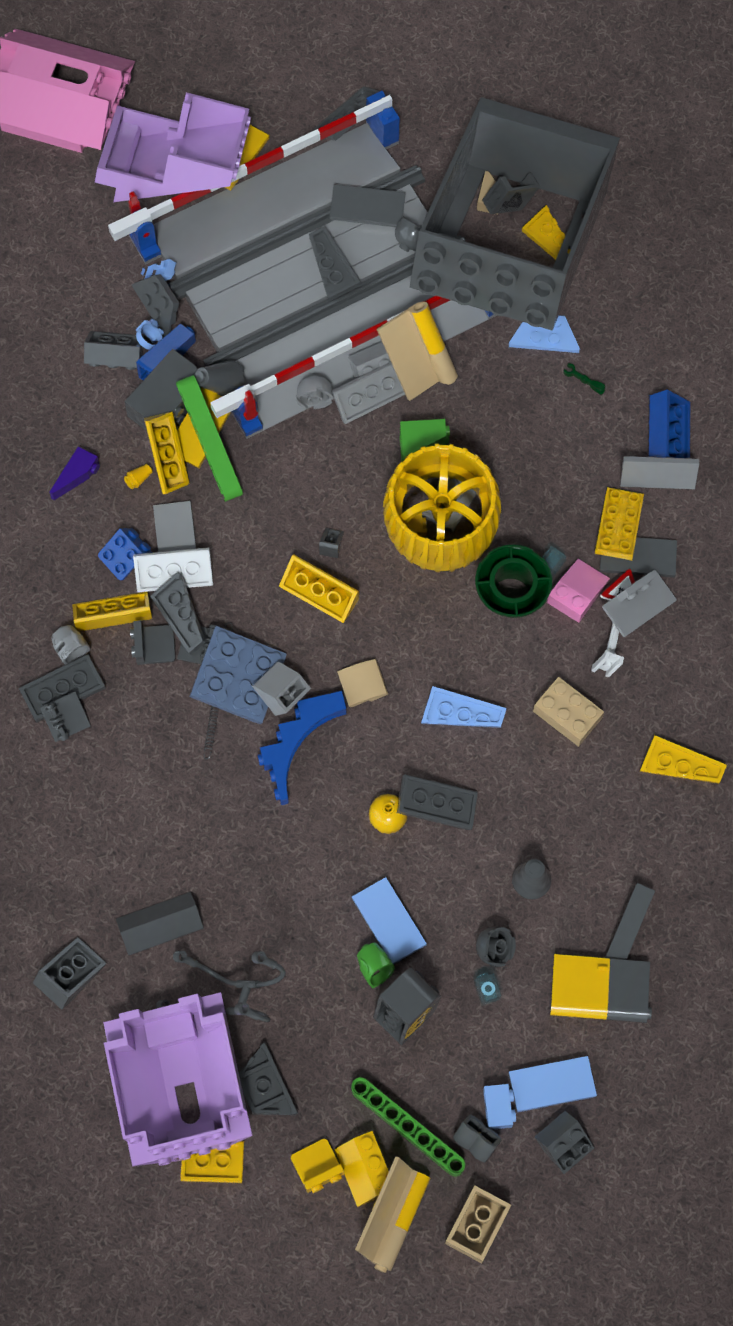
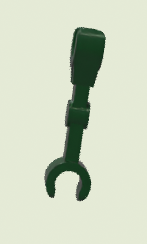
M569 363L567 365L568 368L572 369L571 372L563 370L565 376L576 377L582 383L589 385L596 393L602 395L605 392V385L603 383L592 381L586 375L575 371L573 364Z

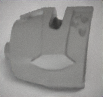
M72 625L61 626L51 637L53 647L65 665L85 656L90 651V647L83 635Z

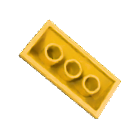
M173 412L144 418L162 493L167 494L190 484Z
M294 554L279 585L282 589L342 623L345 622L359 600L358 590Z
M148 592L72 604L74 624L78 632L152 619Z

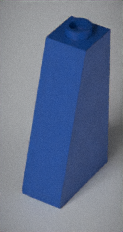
M182 324L173 329L138 359L136 364L139 378L144 381L172 349L183 356L196 342L194 331L188 326L184 327Z

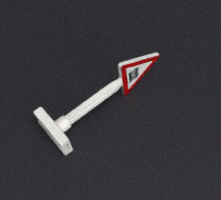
M628 569L600 597L610 601L634 584L635 581L631 569ZM612 624L607 650L592 665L591 670L596 672L598 669L606 671V677H610L623 664L624 657L616 655L615 652L619 630L614 624Z

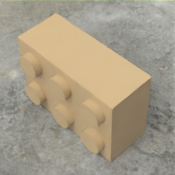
M560 677L554 681L537 701L533 710L535 714L578 747L601 721L604 714L603 710Z
M474 1185L445 1244L482 1264L511 1204Z

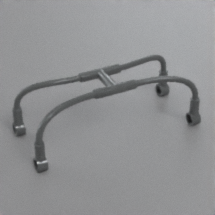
M185 951L174 952L173 959L175 962L198 967L228 985L242 988L238 1003L235 1007L225 1008V1013L228 1015H246L255 1020L270 1022L271 1018L267 1014L250 1008L246 1002L251 988L273 985L285 977V969L277 961L267 957L263 951H255L251 957L255 964H264L272 969L276 968L280 971V975L272 980L263 982L259 980L232 981L199 963L198 960L187 956ZM159 1000L156 1007L161 1008L163 1003L165 1006L171 1004L168 1000Z

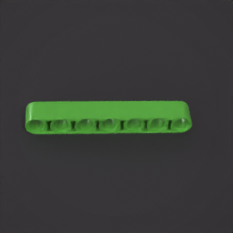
M191 375L177 381L178 391L219 490L224 495V501L227 502L243 495L195 376Z
M359 1077L352 1082L351 1091L355 1098L449 1175L457 1177L463 1173L465 1161L455 1151L368 1080ZM363 1084L366 1090L363 1093H358L355 1090V1086ZM373 1097H379L382 1103L374 1106L370 1100ZM388 1110H395L398 1113L397 1117L394 1119L388 1118L386 1115ZM409 1122L414 1128L412 1131L406 1132L403 1130L402 1125ZM425 1135L430 1141L428 1144L422 1145L418 1142V1138ZM441 1148L445 1151V1156L438 1158L434 1155V1151ZM457 1161L461 1164V1169L453 1171L450 1168V1164Z

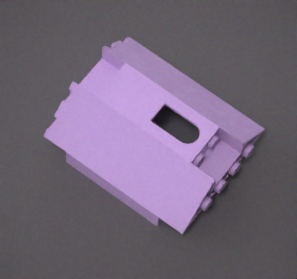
M221 992L201 997L199 994L178 999L179 1003L146 1012L136 1009L120 1013L118 1019L103 1022L107 1038L104 1047L122 1136L123 1140L128 1142L132 1166L159 1163V1166L167 1165L171 1162L190 1159L192 1154L206 1155L211 1153L212 1149L219 1151L229 1149L231 1145L252 1136ZM194 1082L200 1108V1117L195 1123L187 1124L181 1118L175 1087Z

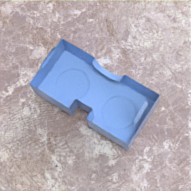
M167 259L161 261L160 265L153 264L148 266L144 279L151 277L153 270H156L155 275L161 274L165 281L171 279L175 273L176 262ZM144 268L142 269V272H141L142 275H144V272H145V269H144Z

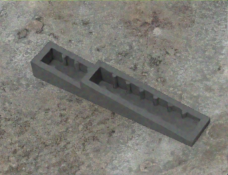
M639 883L636 884L605 958L627 959L655 890Z

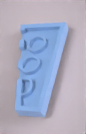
M432 686L421 724L501 728L506 708Z

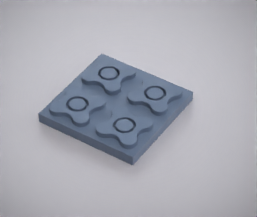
M215 626L189 697L252 722L262 724L268 706L252 686L276 662L279 661L283 664L287 654Z

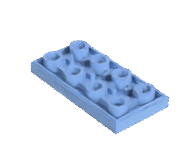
M386 877L352 896V900L393 965L427 945Z
M588 1056L509 1071L517 1112L597 1096Z

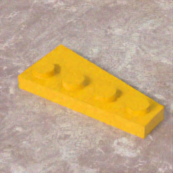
M654 735L640 772L719 784L727 765Z

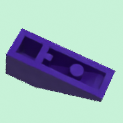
M77 447L50 490L51 499L56 500L88 480L92 474H96L100 467L98 457Z

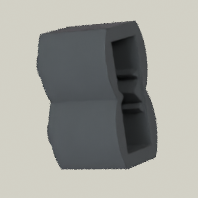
M469 1115L462 1122L453 1136L459 1146L468 1149L477 1160L484 1163L492 1156L502 1141L497 1133L486 1128L478 1118Z

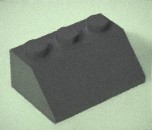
M90 331L84 342V363L93 367L107 365L109 368L120 366L134 370L137 368L136 362L142 357L143 347L139 344L134 334Z

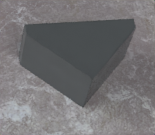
M326 528L319 543V554L338 558L344 531Z

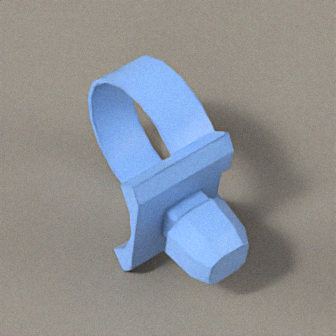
M155 319L150 321L144 320L136 329L137 341L148 350L155 345L145 341L142 334L146 335L152 343L161 341L164 331L158 328V321Z

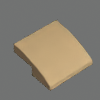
M376 659L337 671L349 707L357 706L368 700L374 701L388 695Z

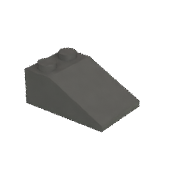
M77 937L38 971L33 984L62 1010L107 963Z

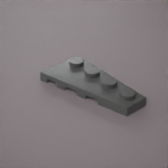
M324 226L310 233L309 239L328 302L361 286L358 277L326 227Z
M177 572L150 597L188 653L193 654L206 643L182 574Z

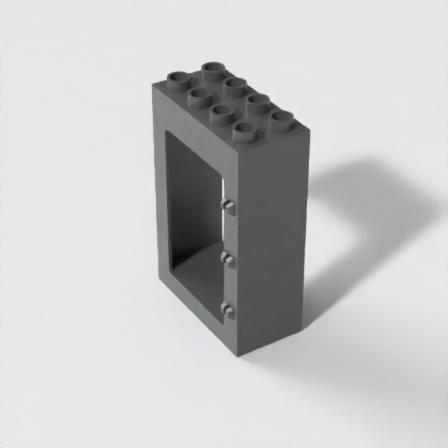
M481 97L419 230L409 288L419 290L424 294H433L456 301L461 305H469L486 310L497 316L519 320L533 327H542L553 331L606 196L620 138ZM485 171L498 177L505 176L506 179L522 183L525 177L532 173L540 186L539 189L579 201L553 268L456 239Z

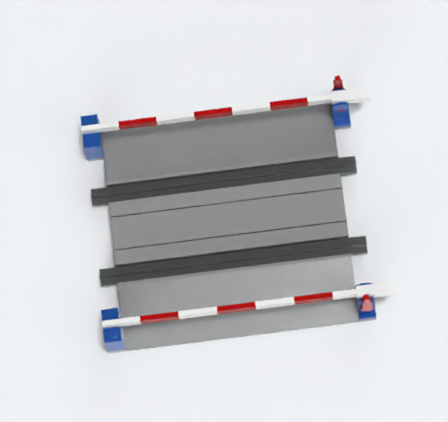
M383 91L367 97L365 107L240 165L236 180L366 119V124L344 133L336 141L330 140L235 185L231 191L228 189L155 224L152 223V220L219 188L181 193L148 210L146 207L140 208V202L133 191L129 193L130 215L108 225L109 232L114 241L129 235L145 265L160 257L163 260L171 259L176 262L173 276L175 281L169 283L168 286L177 300L186 298L217 351L216 354L204 359L203 363L205 366H210L226 361H235L244 369L242 373L243 378H245V386H241L210 403L216 418L231 412L246 439L306 410L307 408L299 406L296 395L299 383L310 375H318L327 379L333 390L356 379L348 357L378 343H382L377 329L418 302L428 303L443 341L497 316L486 310L469 305H461L456 301L433 294H424L419 290L409 288L416 251L409 250V252H406L399 247L400 243L395 237L396 227L329 220L334 184L406 192L403 218L416 224L418 228H421L428 213L413 190V187L425 182L422 169L415 165L400 172V167L387 151V149L399 144L400 118L392 107L391 96H385ZM324 226L361 286L329 302L309 239L310 233ZM460 235L456 237L457 240L466 242L464 237L462 238Z

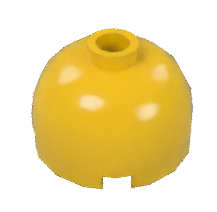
M380 795L374 799L370 806V823L381 833H395L407 821V815L397 813L399 797L396 795Z

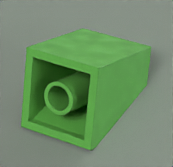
M445 419L401 421V461L403 462L410 453H415L421 447L425 446L426 448L438 443L439 445L449 444L450 429L449 425L446 426Z

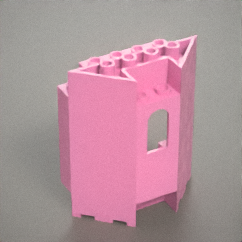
M14 29L13 33H6L5 37L1 36V131L80 153L83 152L84 147L101 150L110 129L116 107L120 106V99H123L125 96L126 84L129 85L131 71L135 61L19 29ZM58 63L85 71L88 74V79L82 84H76L54 78L52 74Z

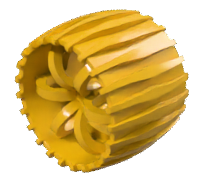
M438 443L426 448L424 446L415 453H410L403 462H400L394 474L390 477L383 501L384 523L390 540L395 544V548L411 564L414 563L424 570L429 569L435 572L450 570L452 572L461 567L465 568L472 561H476L492 543L500 522L501 498L499 488L487 464L485 465L477 454L470 453L466 448L455 447L454 444L439 445ZM435 477L439 478V492L426 480ZM448 478L462 481V483L447 492ZM416 486L428 496L429 500L422 501L402 513L404 497L411 487ZM473 489L480 499L481 517L469 507L457 502V498L467 490ZM431 510L433 518L437 522L436 541L423 538L408 528L409 521L419 513ZM453 512L462 514L472 522L474 526L472 533L460 539L444 541L445 523L449 521Z

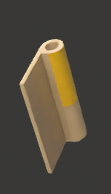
M427 302L414 304L377 329L409 401L437 382L449 385L457 379L458 374Z
M395 1157L355 1249L375 1264L374 1268L383 1273H386L387 1270H392L430 1181V1177L411 1169L399 1157Z

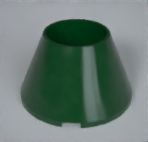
M504 545L490 551L479 563L476 571L475 586L480 600L492 612L504 617L519 618L539 610L547 601L552 588L551 571L543 557L541 558L533 552L534 550L521 545ZM505 579H516L524 583L529 592L520 598H508L497 590L496 585Z

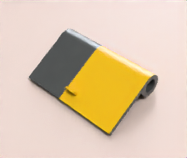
M554 954L550 1015L647 1023V1019H651L652 1007H648L650 962Z

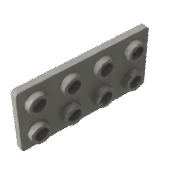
M653 570L608 601L602 608L621 635L626 637L673 604L677 599L657 571Z

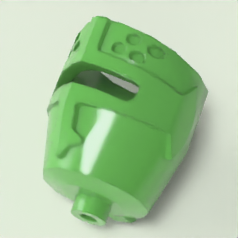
M377 943L365 944L357 954L360 971L372 988L384 983L394 972L395 967L392 961ZM377 970L380 971L378 974H376V975H374V976L372 977V975H373Z

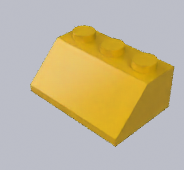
M370 1131L334 1149L344 1170V1175L357 1207L378 1198L389 1173L374 1133Z

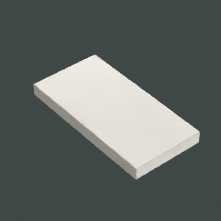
M209 548L133 555L137 592L157 591L177 572L182 574L186 588L213 585Z

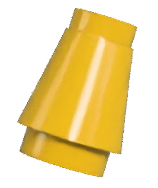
M145 464L127 472L124 481L129 488H138L152 474V469L149 465Z

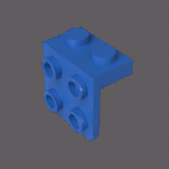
M120 528L98 553L100 560L118 580H124L134 569V554L153 553L151 547L146 542H143L138 537L139 534L132 528Z

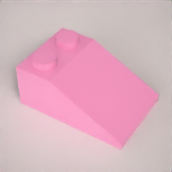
M577 559L556 584L548 597L547 603L579 623L610 578Z

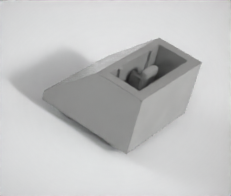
M378 343L348 357L355 378H359L391 362L382 343Z
M279 661L252 686L275 716L287 713L311 689L299 673Z

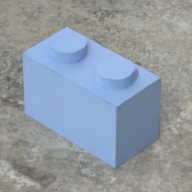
M508 1084L484 1086L487 1128L491 1130L512 1128L513 1122H516L515 1109L511 1110V1102L514 1101L513 1089H509Z

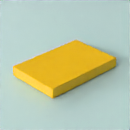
M244 1141L233 1144L231 1148L226 1150L212 1149L209 1154L199 1155L196 1153L192 1154L190 1159L182 1160L181 1181L242 1183Z

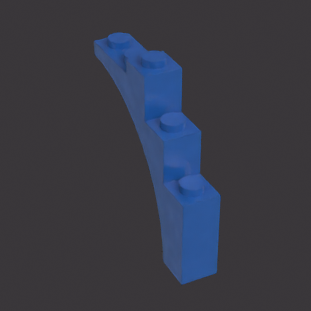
M342 691L298 701L297 708H294L296 720L278 724L279 731H276L278 743L260 747L261 754L257 755L259 765H264L265 771L271 770L269 771L271 782H276L277 786L274 789L276 801L280 800L281 805L289 804L287 777L291 761L298 747L317 727L331 719L346 715Z

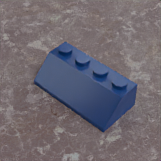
M669 390L650 395L648 457L690 458V402Z

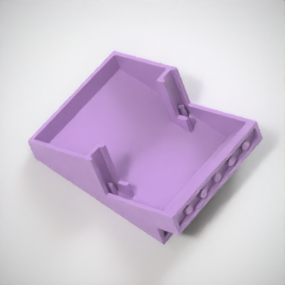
M187 92L182 106L180 121L117 106L97 167L95 183L115 187L114 202L130 200L129 193L133 191L138 199L229 187L232 179L236 180L251 117L248 116L249 109Z

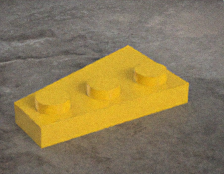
M546 205L522 227V232L556 260L565 239V234L560 230L556 219L552 217Z

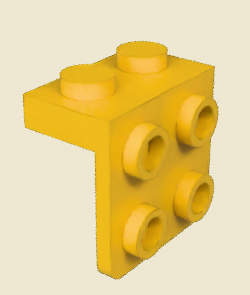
M322 1139L291 1155V1161L307 1193L311 1191L316 1193L324 1188L323 1185L329 1182L331 1184L336 1183L344 1175V1170L341 1164L338 1163L327 1139Z

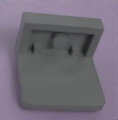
M133 621L134 628H130L131 639H134L135 646H131L132 658H136L137 665L175 661L174 631L170 625L142 627L141 621Z

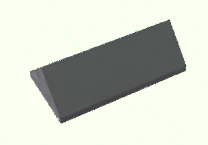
M191 892L116 919L128 956L204 929Z

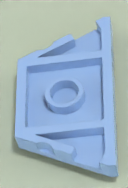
M558 316L553 331L542 327H533L528 323L522 322L509 342V347L572 353H579L580 350L565 316Z

